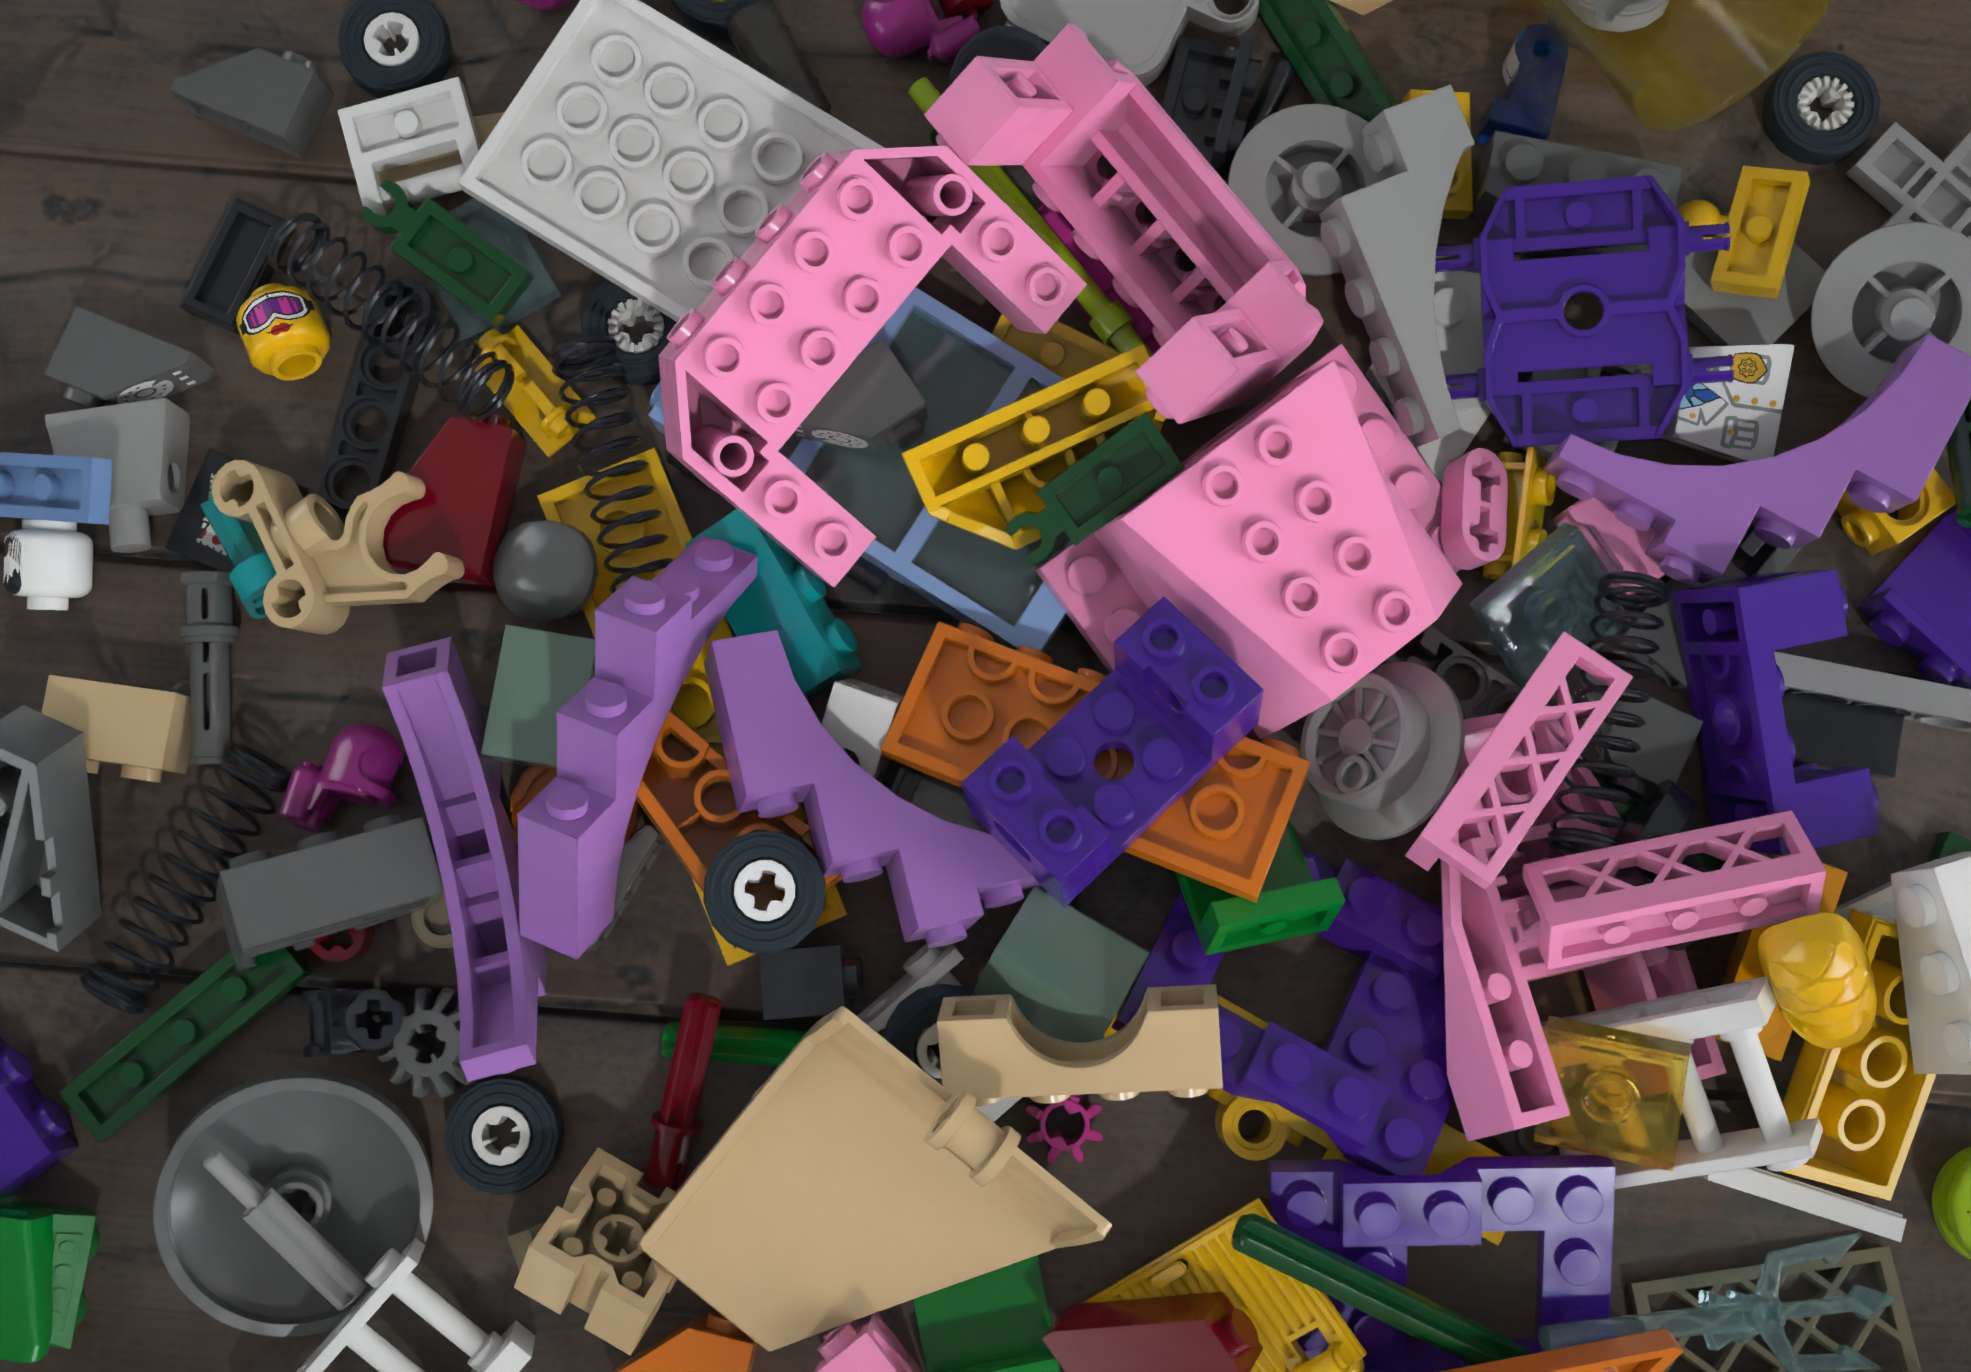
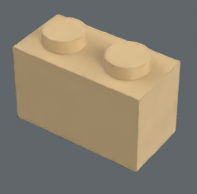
M49 675L41 713L83 732L87 773L98 774L100 762L122 765L120 773L122 778L161 783L163 771L186 774L191 751L189 696L175 692Z

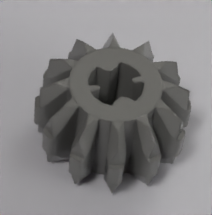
M429 987L416 989L414 1005L406 1000H397L403 1016L401 1029L393 1037V1047L379 1051L377 1058L380 1062L397 1059L399 1065L392 1071L389 1080L394 1085H398L412 1077L411 1091L414 1097L427 1096L432 1086L439 1097H447L455 1093V1079L465 1085L476 1081L468 1082L459 1063L460 1017L459 1006L457 1007L458 991L455 988H443L438 994L437 999ZM437 1031L436 1038L446 1042L443 1052L433 1053V1046L424 1042L426 1032Z

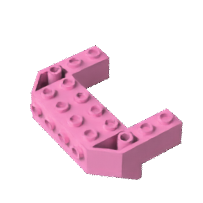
M1068 23L1034 61L976 56L924 114L938 132L936 136L937 144L939 146H948L967 166L1022 165L1035 180L1032 188L1037 197L1051 210L1061 212L1075 230L1072 232V237L1080 249L1095 260L1100 259L1115 277L1112 280V285L1118 295L1132 307H1140L1155 325L1152 328V333L1162 347L1136 373L1147 385L1145 394L1149 402L1164 417L1175 419L1178 424H1182L1247 403L1312 343L1324 320L1319 310L1306 301V284L1294 263L1140 80L1117 59L1105 61L1090 44L1087 34L1075 24ZM1107 160L1117 171L1113 177L1106 170ZM1145 207L1157 219L1153 224L1149 223L1145 218ZM1183 251L1196 265L1192 271L1186 272L1179 268L1178 261ZM1224 299L1226 303L1222 306V300Z
M948 146L854 149L831 152L829 154L823 152L802 174L799 179V183L802 186L785 206L782 203L779 204L761 222L755 232L758 238L741 258L735 256L718 273L711 284L714 290L697 310L695 308L690 309L674 325L667 336L670 342L658 355L666 450L699 480L724 497L815 576L832 587L839 583L874 541L876 536L778 450L942 256L1019 331L1046 334L1087 285Z

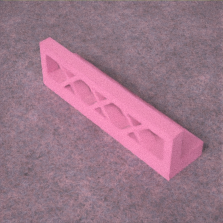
M1564 631L1405 856L1427 872L1437 859L1440 858L1487 890L1633 676ZM1574 664L1608 686L1599 701L1572 704L1565 677ZM1555 693L1558 706L1545 707ZM1589 715L1579 729L1576 717ZM1561 719L1568 743L1567 748L1563 752L1537 755L1530 727L1534 722ZM1520 743L1523 757L1509 758ZM1554 766L1545 780H1543L1541 767ZM1526 769L1533 795L1532 799L1526 804L1501 807L1494 780L1498 773ZM1484 795L1487 809L1473 810ZM1518 818L1507 833L1504 819ZM1491 822L1497 850L1487 864H1484L1451 841L1462 825Z
M1792 810L1523 864V879L1541 918L1539 951L1548 970L1779 924L1795 918L1817 914L1827 872ZM1782 836L1792 855L1771 859L1750 851L1749 848L1753 842ZM1702 852L1726 861L1720 870L1705 873L1681 864L1687 855ZM1638 866L1658 874L1653 883L1633 886L1614 878L1619 869ZM1570 879L1590 888L1584 897L1555 903L1547 884Z

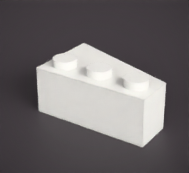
M1967 851L1891 874L1914 1074L1971 1075V851Z

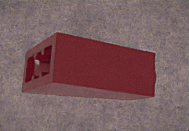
M494 414L480 421H469L468 419L452 416L448 419L408 472L409 475L418 477L424 482L426 488L425 495L419 500L402 505L391 515L384 529L383 548L386 560L393 568L408 571L417 570L434 553L440 552L457 557L463 562L465 567L464 574L457 580L495 587L493 559L497 547L508 530L527 442L513 428H510V420Z
M1224 1292L1073 1304L1063 1310L1042 1337V1340L1065 1372H1250L1263 1350L1251 1319L1242 1310L1235 1309Z

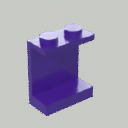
M1955 504L1946 511L1857 608L1871 619L1869 625L1879 638L1890 645L1900 646L1919 663L1917 669L1926 681L1971 689V528L1961 526L1957 522V507Z

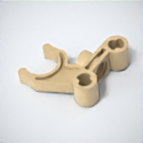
M233 460L226 463L217 472L213 480L212 496L214 504L220 512L254 524L277 574L268 582L264 590L263 606L265 614L271 622L279 627L328 635L336 632L345 624L350 612V606L422 603L442 586L453 580L460 579L464 574L465 567L459 558L440 552L434 553L419 569L407 574H399L386 560L383 548L384 529L391 515L402 505L419 500L425 495V484L418 477L398 471L382 485L357 496L346 516L345 526L337 512L324 498L317 494H309L303 498L291 476L281 471L246 460Z

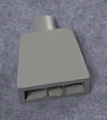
M167 398L46 414L45 422L54 455L112 459L109 517L111 551L134 553L151 549L149 517L178 513L184 506L190 431L189 413Z

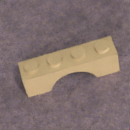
M1216 984L1148 987L1138 1011L1123 1028L1108 1037L1091 1042L1063 1041L1043 1033L1025 1018L1011 994L943 997L937 1019L942 1086L952 1094L966 1090L977 1099L975 1104L977 1107L989 1106L999 1102L1002 1098L1030 1097L1034 1102L1050 1104L1064 1101L1071 1095L1098 1094L1106 1100L1120 1101L1131 1099L1137 1096L1139 1092L1167 1091L1170 1095L1189 1098L1203 1095L1209 1089L1223 1088Z

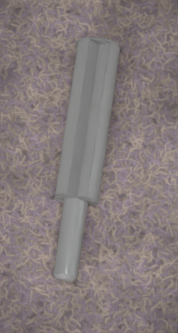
M213 1151L204 1159L203 1167L247 1208L242 1219L324 1296L337 1311L346 1308L361 1294L367 1285V1282L364 1280L365 1277L272 1187L262 1193L220 1151Z

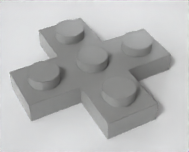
M1895 121L1846 173L1847 176L1892 213L1890 218L1880 228L1897 223L1927 222L1949 227L1971 239V129L1941 160Z

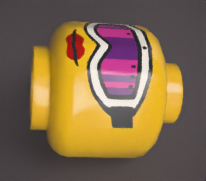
M279 283L263 285L257 288L251 294V297L241 305L236 315L237 328L250 362L260 372L275 376L277 379L284 381L297 380L313 374L319 369L322 360L331 347L330 334L317 301H314L306 290L294 286H284Z

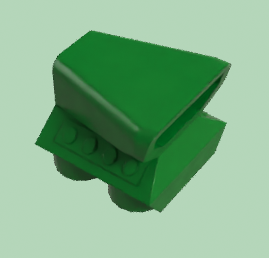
M11 1197L0 1199V1360L33 1363L42 1359L49 1352L50 1346L71 1349L74 1330L83 1321L87 1311V1299L82 1290L86 1267L96 1255L100 1245V1234L95 1224L97 1216L90 1210Z

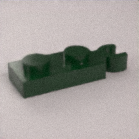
M384 180L380 186L391 198L395 199L394 210L388 215L380 216L364 206L360 211L363 218L380 233H398L399 235L389 246L396 255L497 328L533 281L534 276L531 272L427 197L418 210L415 211L412 201L398 184Z
M1143 412L1037 489L1036 493L1047 507L1038 513L1025 511L1015 515L1007 523L1005 530L1011 536L1024 526L1037 528L1042 535L1041 542L1025 556L1030 564L1040 562L1050 554L1054 546L1055 537L1061 532L1065 531L1073 544L1077 546L1185 467L1147 413Z

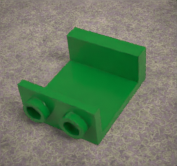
M1290 819L1256 903L1175 872L1205 956L1327 931L1345 903L1336 877L1319 881L1313 880Z
M1038 1255L913 1299L927 1372H1060L1058 1361L1042 1340L1043 1335L1052 1324Z

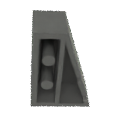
M1495 131L1478 158L1472 190L1473 212L1468 217L1485 226L1505 187L1653 175L1676 207L1683 166ZM1648 245L1546 253L1554 258L1646 251L1648 250Z
M22 705L0 719V926L59 952L102 916L83 732Z
M392 814L364 824V833L339 839L337 832H325L299 841L297 843L298 851L271 857L270 850H258L231 859L229 861L231 869L219 872L216 901L237 972L256 966L255 956L292 945L295 951H300L318 945L316 938L354 927L356 931L438 904L444 894V888L423 818L420 817L404 822L402 814Z

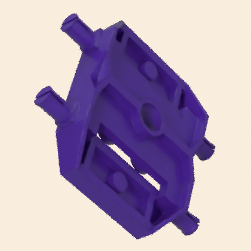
M1653 175L1505 187L1480 238H1474L1472 244L1437 246L1436 259L1459 257V259L1436 260L1435 274L1438 272L1473 270L1474 273L1480 272L1483 368H1478L1477 373L1445 375L1447 386L1464 385V388L1448 389L1451 399L1478 398V401H1485L1512 448L1559 445L1570 434L1591 443L1661 438L1688 388L1694 387L1693 384L1732 383L1734 379V370L1710 372L1706 370L1707 368L1734 366L1732 354H1728V356L1693 358V354H1688V335L1684 307L1685 256L1693 252L1729 251L1730 237L1703 239L1704 237L1727 236L1730 233L1729 222L1689 226V221H1684L1682 215ZM1648 245V250L1514 261V255ZM1580 293L1590 294L1601 304V319L1592 329L1577 330L1565 320L1564 306L1573 295ZM1651 364V373L1518 382V372Z

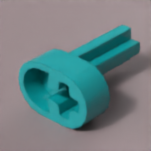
M211 493L209 495L211 499L200 504V507L234 566V569L229 574V580L249 615L254 619L266 618L268 616L265 614L263 596L268 582L277 574L254 524L220 512L214 504Z

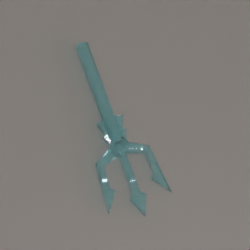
M1859 1232L1767 1252L1754 1294L1746 1295L1726 1290L1725 1297L1710 1291L1699 1290V1304L1695 1308L1542 1325L1539 1328L1538 1337L1542 1350L1550 1351L1665 1328L1675 1338L1703 1335L1707 1348L1718 1351L1731 1341L1745 1344L1760 1334L1786 1372L1884 1370L1849 1346L1839 1344L1835 1354L1796 1355L1783 1328L1788 1319L1853 1312L1858 1318L1867 1320L1899 1298L1862 1285H1854L1848 1295L1783 1303L1778 1299L1782 1267L1821 1259L1826 1265L1834 1266L1862 1236V1233Z

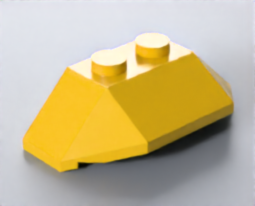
M1144 344L902 453V458L929 516L1015 551L1042 539L1040 531L1033 526H1024L1011 536L1005 530L1007 523L1015 515L1025 511L1038 513L1047 507L1036 493L1037 489L1143 412L1147 413L1159 432L1161 431L1166 417L1161 415L1149 402L1145 394L1147 385L1136 373L1150 359Z

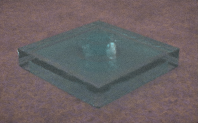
M1566 522L1469 603L1521 688L1526 685L1564 631L1584 645L1597 639L1590 631L1589 623L1594 617L1601 614L1594 605V598L1599 594L1596 587L1598 585L1597 580L1604 575V572L1579 528ZM1604 597L1600 600L1601 607L1608 612L1625 611L1624 607L1620 604L1609 601ZM1620 617L1622 619L1631 621L1629 617ZM1608 618L1598 621L1595 625L1596 630L1603 636L1615 635L1624 627V625L1613 622ZM1605 643L1593 645L1591 649L1597 651ZM1574 664L1567 676L1578 666Z

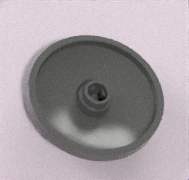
M306 1070L284 1071L248 1080L219 1095L202 1108L182 1130L169 1151L155 1192L153 1217L156 1242L162 1261L179 1289L193 1304L216 1320L238 1330L271 1337L309 1336L333 1330L372 1286L367 1283L361 1294L343 1310L337 1311L324 1296L242 1219L247 1208L203 1167L204 1159L211 1152L220 1151L262 1193L272 1187L365 1278L391 1247L401 1254L415 1237L425 1245L432 1222L434 1201L433 1176L426 1148L418 1132L403 1112L384 1095L354 1079L338 1074Z

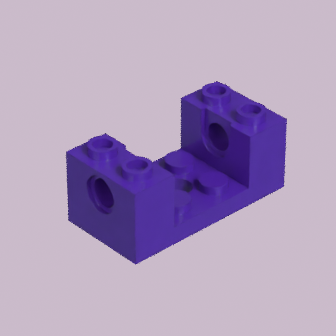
M1837 569L1761 573L1672 591L1691 712L1693 717L1704 721L1697 735L1696 742L1710 827L1792 810L1814 849L1879 835L1877 820L1879 796L1875 785L1871 781L1869 768L1843 766L1823 770L1818 769L1816 762L1795 760V744L1786 728L1782 703L1785 682L1783 674L1776 664L1774 650L1848 636L1845 620L1848 603L1845 591L1839 583ZM1782 836L1753 842L1749 850L1780 856L1791 854Z
M1164 596L1114 641L1115 670L1031 748L1027 750L1014 736H1011L961 783L970 813L1063 908L1242 740L1259 721L1264 689ZM1119 749L1129 754L1134 762L1132 771L1120 780L1103 778L1096 771L1094 764L1098 756L1104 751Z

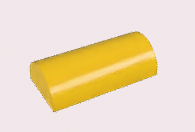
M1852 908L1847 921L1855 929L1867 951L1874 976L1877 999L1875 1019L1871 1030L1862 1041L1845 1048L1824 1049L1804 1040L1782 1104L1789 1122L1819 1118L1823 1133L1813 1158H1809L1800 1167L1781 1172L1891 1201L1936 1074H1914L1896 921Z

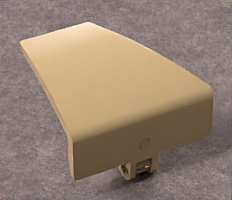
M840 1006L818 1020L802 1037L640 1238L638 1246L641 1251L766 1351L771 1352L843 1324L1050 1250L1101 1241L1111 1229L1112 1224L1019 1149L1018 1145L1021 1135L1010 1126L1000 1128L974 1107L977 1100L966 1090L953 1094L950 1093L850 1010Z

